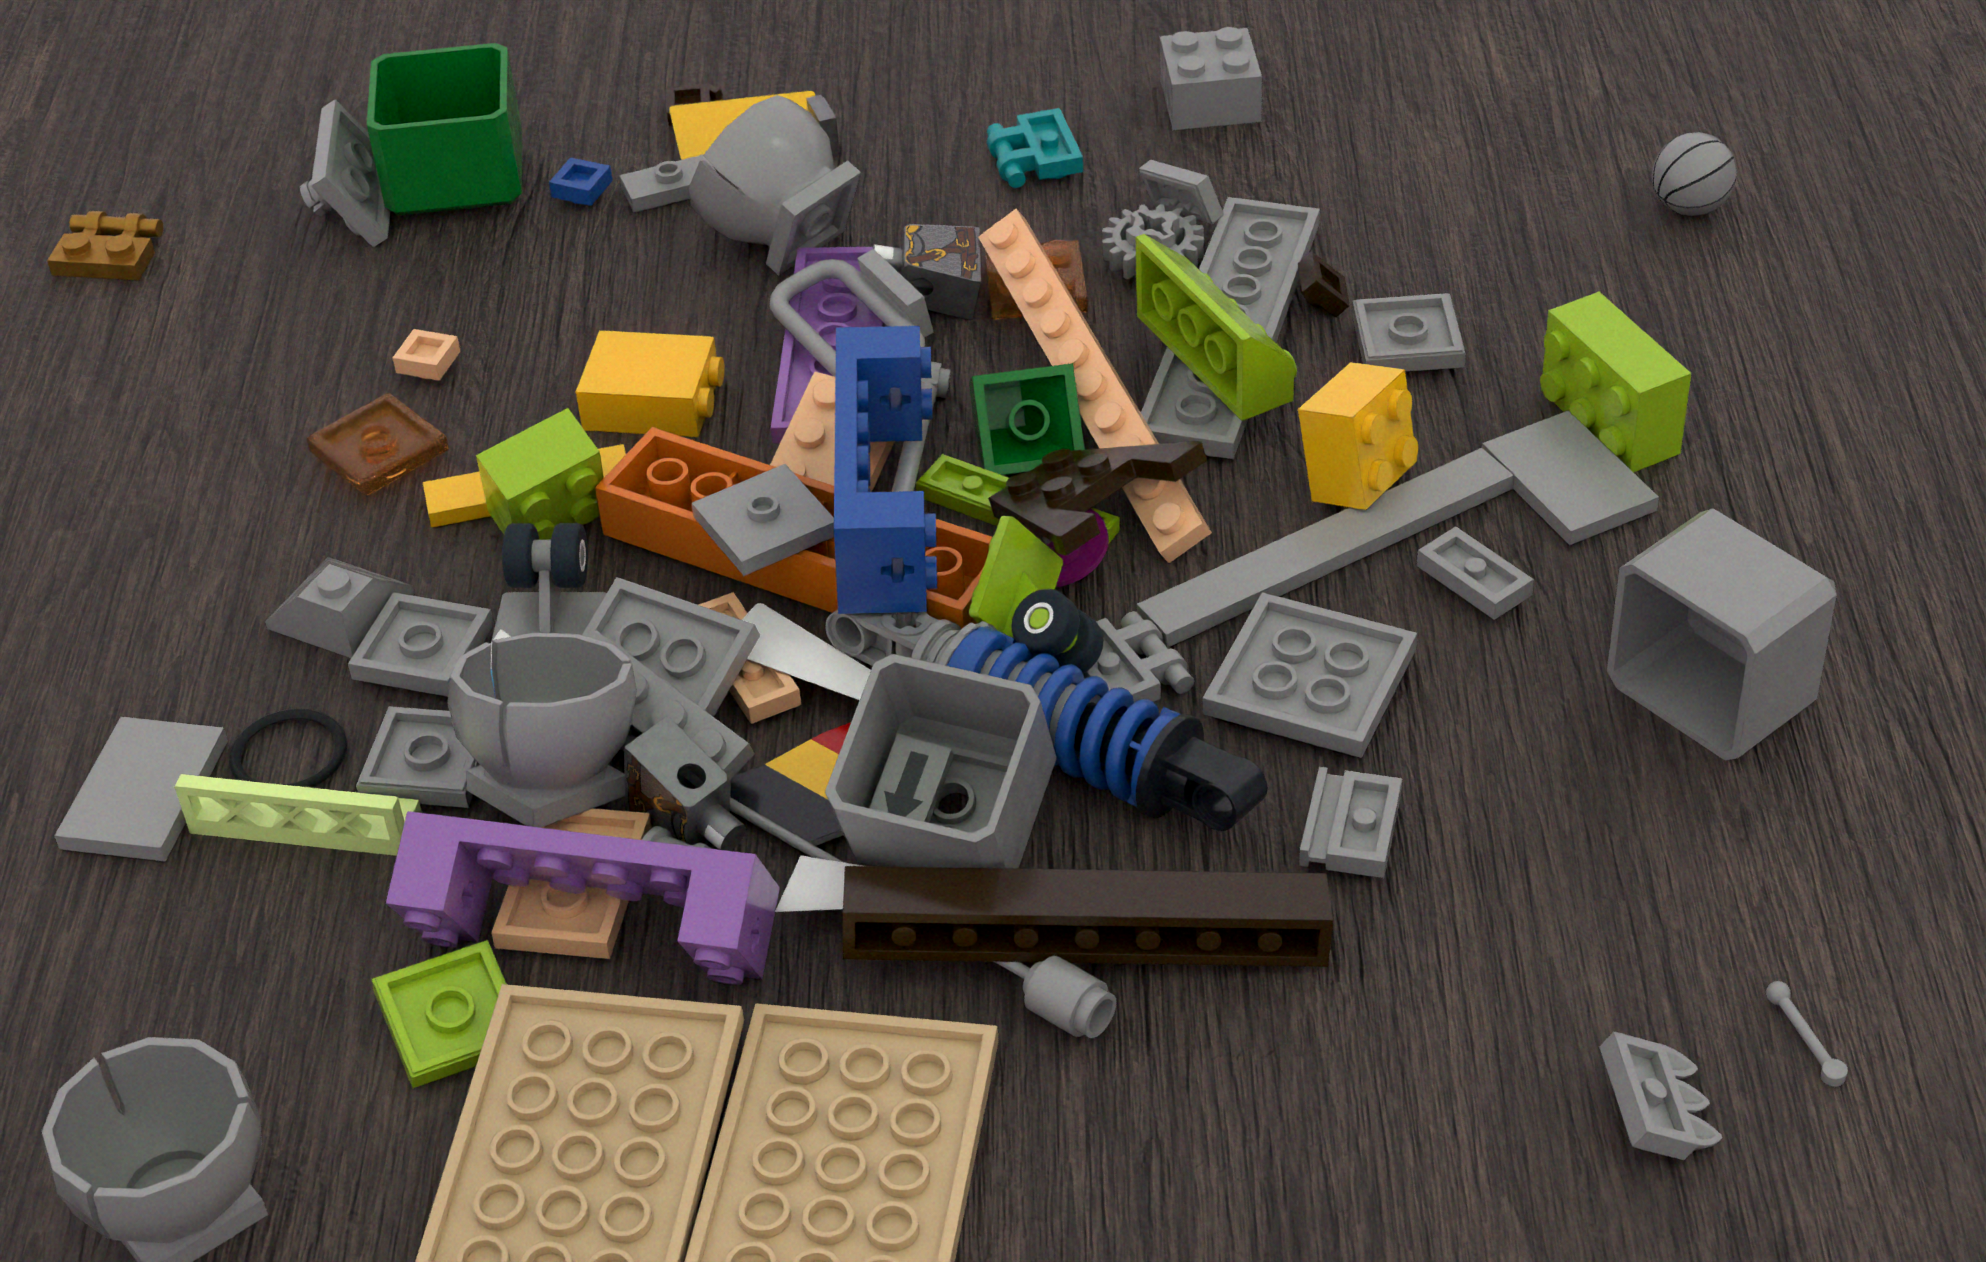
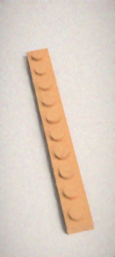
M1017 209L1013 210L978 238L1051 365L1073 363L1080 415L1099 449L1159 444L1028 222ZM1137 477L1122 487L1157 550L1168 563H1171L1212 533L1180 479L1173 482Z

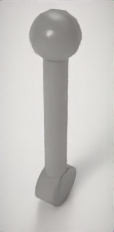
M1782 981L1770 983L1766 989L1767 999L1772 1004L1779 1005L1821 1064L1820 1077L1822 1081L1833 1087L1844 1084L1848 1073L1847 1066L1842 1061L1830 1057L1790 1000L1791 991L1789 986Z

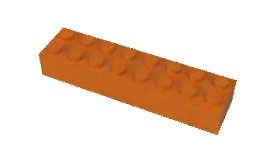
M651 427L595 487L603 535L832 613L838 609L834 537L743 576L693 516L692 502L776 467ZM794 473L834 517V486ZM936 519V547H925V556H936L937 589H926V613L929 616L938 620L947 619L958 624L961 629L971 622L974 624L978 623L970 617L969 609L972 603L973 591L979 583L988 556L991 536Z

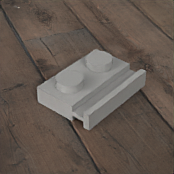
M1319 767L1300 846L1299 866L1308 867L1309 861L1325 863L1326 870L1384 878L1401 799L1402 778L1346 770L1344 776L1328 774V768Z

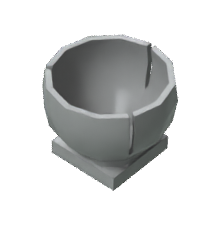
M776 95L749 107L724 128L703 155L718 172L739 189H736L720 177L705 160H700L689 185L691 206L706 224L729 239L743 243L768 245L770 249L766 264L777 275H780L795 265L797 248L822 247L844 232L861 172L848 160L834 168L829 137L810 112L792 100Z
M529 633L492 640V660L491 644L487 642L459 656L450 675L448 707L456 738L480 764L477 767L466 770L467 791L522 824L540 828L624 797L625 774L608 764L625 743L632 724L637 688L631 660L614 644L579 634ZM491 667H492V674H493V682H492L491 671H490Z
M148 1037L101 1053L108 1075L120 1101V1109L116 1107L104 1081L100 1065L95 1058L88 1062L58 1090L42 1129L45 1153L57 1194L74 1216L105 1238L121 1240L137 1262H193L268 1215L263 1199L250 1184L262 1150L261 1122L258 1109L248 1083L236 1062L201 1040Z

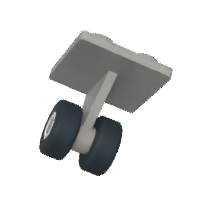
M513 523L507 526L502 544V566L505 581L511 588H532L536 585L539 578V592H506L502 595L492 640L500 629L511 637L529 633L583 634L607 593L560 591V588H580L586 580L588 544L585 529L581 524L559 523L555 526L552 538L549 540H539L538 531L533 524Z

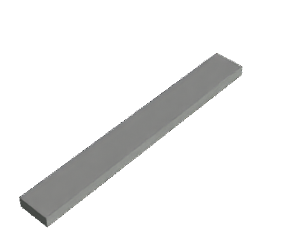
M1480 448L1385 491L1367 510L1349 507L1137 603V613L1144 620H1151L1163 635L1162 642L1169 648L1253 609L1262 592L1278 597L1512 490L1514 475L1487 451Z

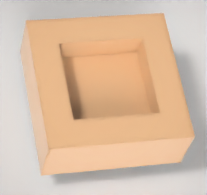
M413 329L393 356L396 373L440 381L461 352L458 337Z

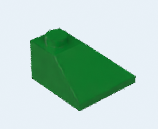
M1073 363L972 376L969 382L975 433L983 469L1000 475L1025 473L1040 465L1042 458L1055 450H1085Z

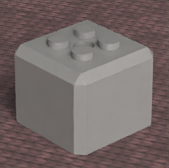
M1714 508L1700 512L1619 568L1607 672L1618 690L1723 760L1739 758L1817 699L1836 601L1834 581Z
M891 654L875 662L825 790V794L856 861L866 865L884 867L1018 869L1056 761V754L1041 701L1029 684L896 654ZM897 733L951 747L953 750L954 758L929 823L869 808ZM962 793L969 798L965 808L958 813L946 814L938 809L940 801L948 794Z

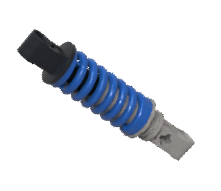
M838 609L830 614L826 620V633L832 645L847 656L857 658L871 666L891 654H896L1031 685L1041 701L1056 754L1054 766H1060L1064 773L1073 778H1085L1089 785L1098 790L1110 789L1113 796L1137 807L1142 814L1150 818L1162 817L1174 808L1203 822L1211 829L1226 831L1247 815L1267 795V781L1260 768L1248 759L1237 757L1204 742L1203 726L1196 717L1189 714H1180L1165 707L1162 708L1159 714V709L1153 701L1142 699L1134 702L1132 694L1123 687L1113 688L1109 691L1107 682L1101 677L1091 676L1084 679L1082 671L1077 666L1070 664L1059 667L1057 659L1048 653L1033 656L1026 644L1022 642L1015 643L1014 638L1005 635L993 625L984 621L977 624L971 622L961 629L956 623L947 619L938 620L929 616L926 612L838 614ZM1132 777L1131 782L1128 783L1127 779Z

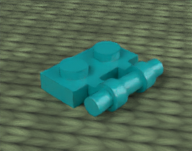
M1060 108L1017 115V126L1003 128L1001 124L994 123L987 128L988 138L986 144L989 152L994 158L998 159L996 167L1000 177L1008 181L1009 185L1013 188H1019L1024 185L1026 181L1024 173L1027 171L1035 170L1039 180L1048 178L1060 179L1070 174L1084 172L1083 156Z

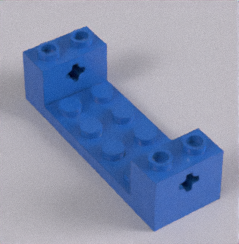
M920 326L836 328L834 542L838 614L927 612L926 589H937L936 556H925V547H936V514H924V491L870 492L869 488L871 486L870 442L923 441L922 420H932V388L921 389V378H932L931 347H920Z

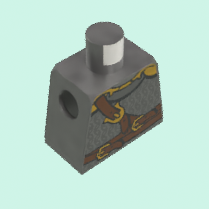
M908 224L903 229L900 248L881 245L873 246L877 253L924 296L927 310L964 319H973L981 283L979 227Z
M668 716L664 717L624 747L625 811L650 813L652 828L655 826L664 827L671 832L673 838L690 845L711 842L719 850L731 851L739 844L745 834L746 827L730 813L731 781L728 775Z

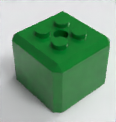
M498 43L382 54L371 61L367 129L385 208L397 215L513 204L522 194V126L508 48Z

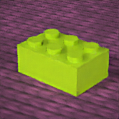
M1600 292L1548 310L1547 330L1544 336L1543 373L1540 377L1541 391L1549 401L1554 402L1563 412L1569 411L1633 473L1681 454L1691 372Z

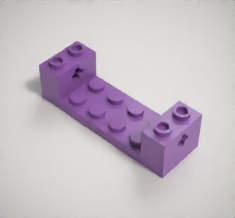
M407 811L386 904L404 919L403 924L419 931L424 942L442 947H456L458 940L478 942L492 879L503 884L519 887L528 886L529 879L548 881L550 882L549 886L553 889L573 894L584 893L587 886L607 889L606 893L609 896L628 901H639L642 898V894L664 896V902L684 908L678 943L694 959L693 962L699 965L704 972H708V979L723 984L741 985L744 977L763 978L780 887L756 854Z

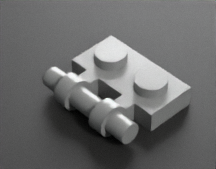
M1132 611L1122 618V628L1116 630L1107 618L1096 621L1103 633V649L1097 662L1088 671L1083 673L1084 679L1086 677L1099 676L1107 682L1109 691L1113 688L1123 687L1132 694L1134 702L1142 699H1149L1154 702L1161 699L1160 682L1165 685H1171L1178 694L1186 693L1192 688L1194 678L1187 671L1188 665L1186 660L1175 649H1168L1162 642V632L1151 620H1144L1137 612ZM1138 655H1146L1147 658L1141 660Z

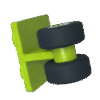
M1001 516L995 535L989 544L988 556L979 583L972 594V603L969 609L970 617L978 623L984 621L993 625L998 631L1014 638L1015 643L1022 642L1026 644L1033 656L1048 653L1057 659L1059 667L1072 664L1077 666L1082 673H1085L1097 662L1103 649L1104 638L1100 626L1086 613L1077 610L1073 602L1066 596L1055 590L1062 569L1063 559L1014 517Z

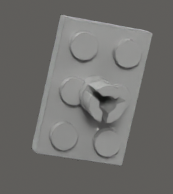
M335 99L321 109L312 179L301 185L300 193L309 208L314 206L313 212L316 215L323 216L334 208L344 218L347 227L355 235H361L372 247H375L388 238L390 210L384 206L369 133Z

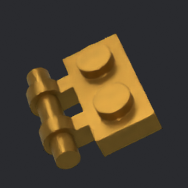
M89 211L87 215H72L69 222L72 234H63L47 262L52 276L140 280L155 254L151 238L146 237H161L163 234V222L161 219H147L144 214L128 213L126 217H109L106 212Z

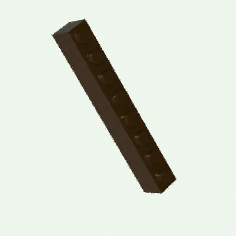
M845 866L843 959L1043 962L1051 956H1059L1069 963L1328 967L1334 919L1327 874Z

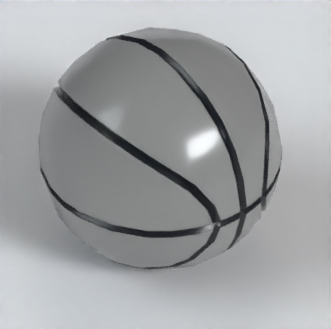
M1700 132L1685 133L1672 139L1657 154L1652 167V185L1659 200L1670 210L1686 216L1705 215L1720 207L1731 195L1736 184V162L1732 152L1718 138Z

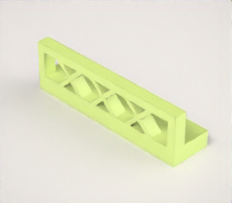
M185 774L179 776L174 786L189 833L397 856L407 811L422 813L419 800L386 795Z

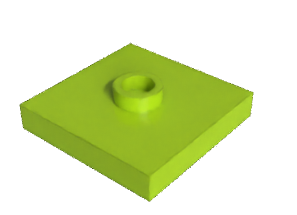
M488 940L372 979L373 991L412 1088L476 1067L501 985L506 984Z

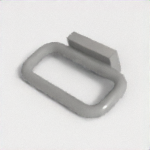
M874 249L857 258L861 269L860 272L843 260H821L783 280L776 286L770 296L769 306L774 317L834 377L836 351L789 305L790 299L820 281L831 278L839 279L887 326H920V347H925L924 338L934 332L924 296Z

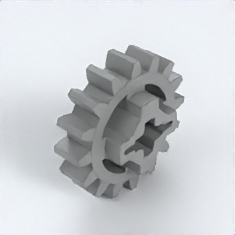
M1159 204L1156 210H1149L1145 205H1140L1139 210L1134 212L1124 209L1122 210V219L1111 217L1109 219V227L1102 229L1103 261H1109L1112 272L1123 269V278L1125 279L1136 275L1135 237L1146 234L1183 255L1196 267H1198V259L1204 257L1203 225H1196V216L1194 215L1182 217V208L1179 207L1173 211H1165L1164 204Z

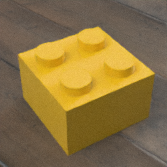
M1350 362L1298 408L1310 493L1313 502L1367 510L1417 462L1418 442L1413 434L1411 419L1412 396L1407 389L1405 369Z

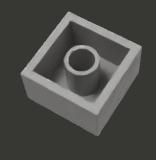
M1224 27L1218 31L1199 33L1181 31L1174 35L1160 36V82L1172 130L1261 122L1262 75L1248 28Z

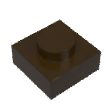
M1312 251L1298 262L1301 280L1300 291L1308 303L1316 308L1323 307L1334 317L1339 316L1350 306L1346 281L1342 274Z

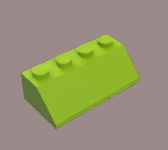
M1146 234L1136 236L1137 317L1241 421L1294 401V378L1297 375V367L1292 355L1287 350H1283L1267 335L1260 324H1255L1240 309L1234 299L1228 298L1213 283L1210 276L1202 273L1189 259Z

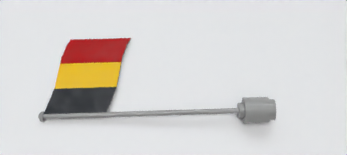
M851 722L823 732L764 765L735 775L730 780V811L810 857L843 862L816 846L843 835L825 790ZM1051 956L1043 962L1039 961L1031 968L1020 962H995L1024 979V1003L1028 1010L1075 1037L1085 1035L1089 1038H1095L1107 1028L1112 1020L1116 1009V997L1108 992L1106 983L1059 956Z

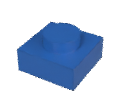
M570 157L549 181L551 197L571 201L575 204L592 206L613 181L611 167Z

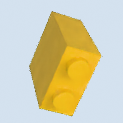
M599 330L576 389L582 428L585 431L646 434L651 427L678 436L699 437L704 419L711 418L713 414L715 387H721L724 380V359L716 355L714 337Z

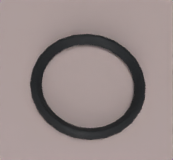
M295 708L265 715L246 727L234 741L229 756L231 772L236 780L258 782L249 777L241 765V754L250 738L260 730L282 721L294 719L310 720L325 726L333 734L335 739L333 756L327 765L313 776L284 785L313 788L334 774L343 762L347 751V738L343 728L332 717L311 709Z

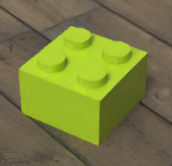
M569 408L476 455L487 510L503 534L510 524L530 523L536 527L539 540H549L552 538L555 526L559 523H579L582 525L593 521L599 516L595 487L604 478L600 451Z

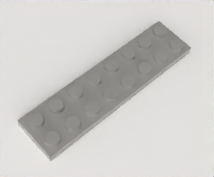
M1228 197L1222 210L1224 215L1218 220L1199 270L1202 273L1208 274L1213 283L1228 298L1234 299L1240 309L1255 324H1260L1267 335L1276 343L1300 279L1298 262L1309 254L1319 227L1320 209ZM1167 347L1141 410L1146 423L1159 444L1200 441L1203 444L1206 456L1234 459L1248 419L1241 421Z

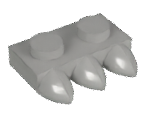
M1614 1031L1600 1045V1051L1632 1147L1685 1160L1694 1150L1712 1147L1722 1139V1135L1714 1127L1699 1117L1692 1115L1704 1110L1710 1102L1697 1089L1681 1081V1079L1690 1077L1698 1070L1691 1060L1666 1045Z

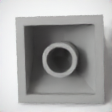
M327 557L265 623L269 630L352 658L392 593L413 596L415 592L413 585Z

